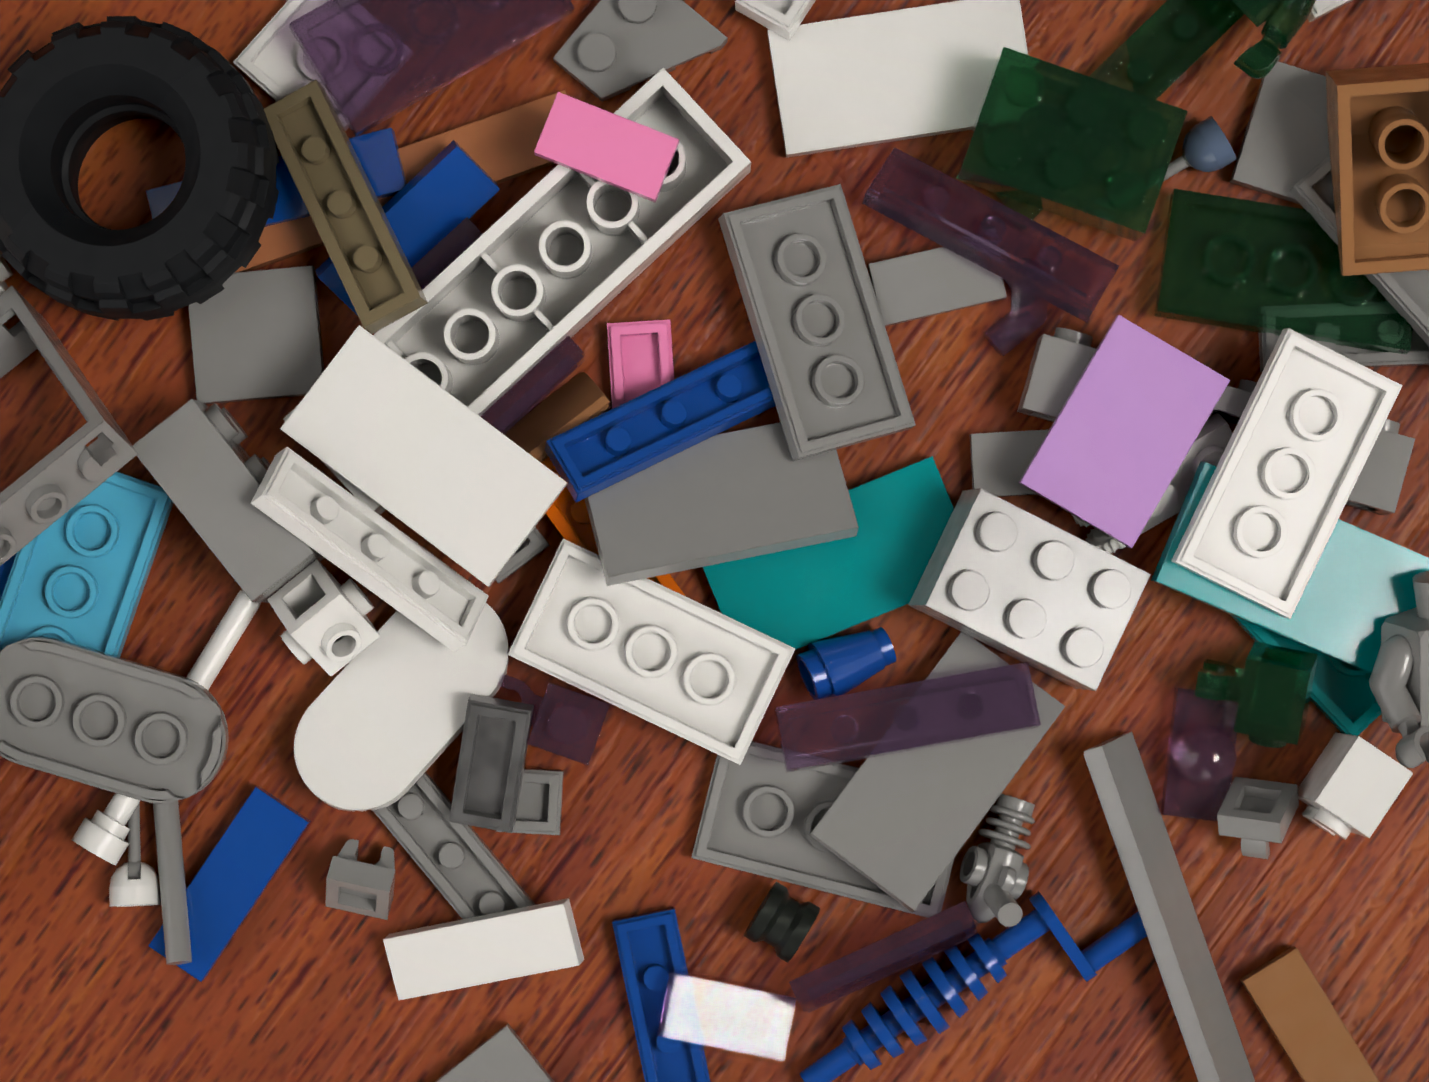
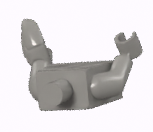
M1429 571L1416 574L1412 578L1417 607L1388 617L1382 624L1381 646L1369 679L1370 689L1381 709L1382 721L1389 724L1392 732L1401 733L1403 737L1397 743L1395 753L1399 763L1408 768H1415L1424 763L1425 760L1429 763Z

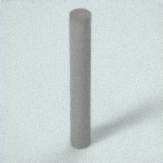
M179 802L153 803L166 964H187L192 962Z

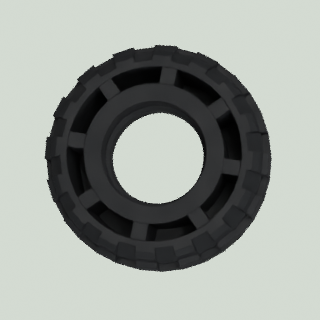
M107 16V22L83 26L78 22L53 32L50 43L35 53L27 49L7 69L12 75L0 91V251L2 256L33 286L57 302L92 316L117 321L119 319H143L148 321L174 316V311L195 302L199 304L204 303L225 289L222 284L241 266L247 267L261 247L258 241L268 218L273 219L279 194V190L276 187V165L280 162L274 134L261 102L245 78L217 50L190 32L166 22L157 24L142 21L136 16ZM143 118L162 121L178 134L185 148L186 164L184 178L177 195L160 215L143 225L129 229L111 230L95 223L82 209L78 191L80 169L90 147L103 133L123 122Z

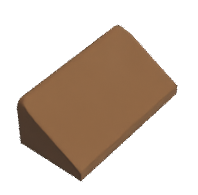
M582 372L505 430L503 434L539 462H543L549 457L545 451L547 440L610 411L612 405L590 376Z

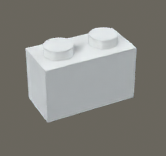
M1335 732L1298 787V799L1308 805L1302 815L1333 836L1336 834L1344 840L1348 838L1350 833L1370 838L1413 772L1360 736Z

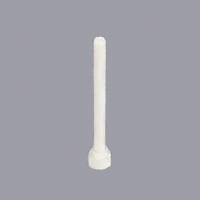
M243 590L238 592L186 678L199 683L209 690L260 607L261 602H252ZM115 793L104 812L97 810L91 820L86 817L84 818L71 840L116 866L129 845L124 839L129 833L130 828L125 825L141 800Z

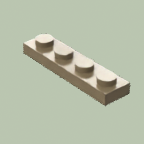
M314 80L264 108L278 149L363 327L373 334L428 304L325 88L317 80Z

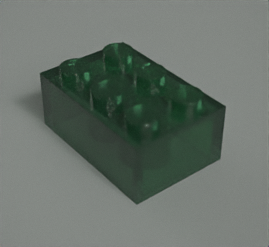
M1003 47L997 58L955 179L1136 242L1147 230L1188 111Z

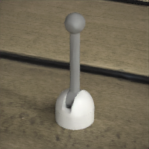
M139 802L127 822V827L130 828L127 834L129 843L128 862L118 867L110 879L109 907L161 905L159 876L151 866L141 862Z

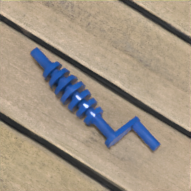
M1038 891L1028 898L1035 909L1024 916L1017 925L1007 928L993 939L988 937L986 940H983L979 933L967 938L975 950L967 957L963 956L956 945L944 950L954 965L944 972L933 957L921 962L932 979L924 987L911 969L901 974L899 977L911 996L902 1001L891 985L887 986L880 994L890 1010L881 1016L872 1002L867 1004L861 1012L869 1025L860 1030L851 1019L842 1027L846 1035L842 1039L843 1043L802 1070L799 1074L804 1082H832L856 1064L861 1066L865 1063L872 1070L882 1065L880 1058L875 1052L882 1046L886 1048L893 1058L905 1053L897 1039V1036L904 1031L916 1046L928 1041L917 1023L924 1017H927L935 1030L941 1034L950 1027L938 1009L941 1005L948 1002L956 1015L961 1018L969 1011V1008L959 993L969 987L977 1000L980 1001L989 993L980 978L990 972L999 984L1007 976L1003 969V966L1007 964L1006 960L1048 931L1053 933L1082 977L1088 982L1097 975L1095 972L1147 937L1139 911L1080 951L1056 914Z

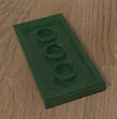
M1179 189L1173 190L1170 198L1154 316L1252 332H1266L1280 336L1283 329L1289 328L1313 341L1317 340L1336 343L1335 345L1407 354L1410 351L1413 333L1411 325L1396 311L1365 275L1342 276L1338 245L1305 209Z

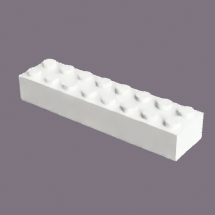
M664 67L613 113L679 139V145L656 203L558 164L422 290L428 304L380 329L373 336L483 419L751 172V161ZM295 408L283 418L284 421L288 419ZM324 463L357 499L379 515L386 510Z

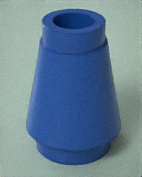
M879 627L872 631L867 630L811 642L808 644V650L798 654L796 659L803 682L813 700L818 702L829 698L835 702L864 681L885 669V666L895 663L896 654L888 634L882 627Z

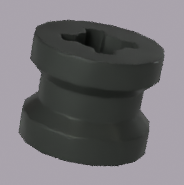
M776 881L745 931L744 937L754 943L760 941L767 942L775 947L777 957L788 963L808 934L819 914L820 908L811 902L800 904L789 897L788 889Z

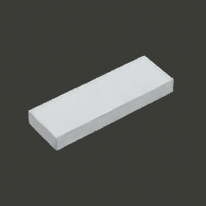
M569 898L391 933L383 939L398 1000L579 966L585 960Z

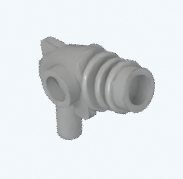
M1001 794L996 804L990 808L991 812L999 815L998 819H986L987 824L995 827L994 831L988 829H980L978 831L981 836L991 839L990 843L985 842L978 844V847H970L963 858L960 868V880L968 884L966 902L972 918L978 923H987L996 916L1003 926L1012 927L1017 925L1022 919L1023 912L1016 899L1021 896L1026 887L1029 868L1026 863H1023L1024 856L1015 851V848L1025 850L1031 848L1029 843L1018 839L1019 835H1031L1030 830L1022 827L1023 823H1035V819L1032 817L1035 805L1030 802Z

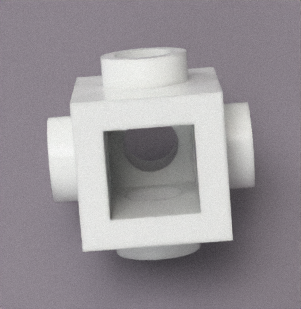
M317 559L267 599L287 629L280 636L291 652L304 665L313 658L331 677L381 637L366 616V614L374 609V606L351 578L341 585Z

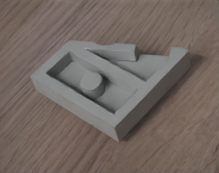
M600 0L555 54L553 61L603 102L630 90L632 86L651 79L663 67L669 73L676 70L675 67L699 56L721 50L727 44L728 37L683 0Z

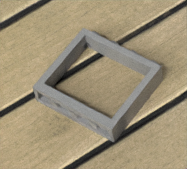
M10 286L0 295V379L38 349L87 423L0 493V566L138 455L49 323L13 286ZM16 314L20 321L11 329H8L4 323ZM96 436L98 437V439L95 440V441H94L92 444H90L88 447L85 446V445L88 444L91 440H93Z

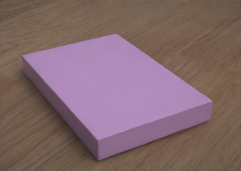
M1117 315L1018 483L1123 545L1133 548L1230 380L1124 317Z

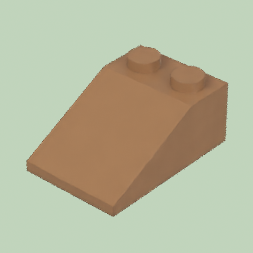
M1429 63L1326 71L1328 142L1342 276L1429 270Z

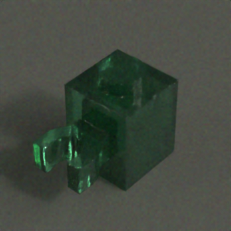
M1254 642L1246 658L1244 669L1224 662L1205 659L1203 669H1200L1198 672L1194 696L1211 700L1238 702L1233 732L1249 735L1248 739L1257 745L1271 748H1281L1286 746L1287 743L1297 745L1306 725L1318 654Z

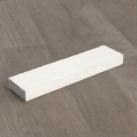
M289 447L278 452L260 483L251 504L453 652L466 646L489 596Z

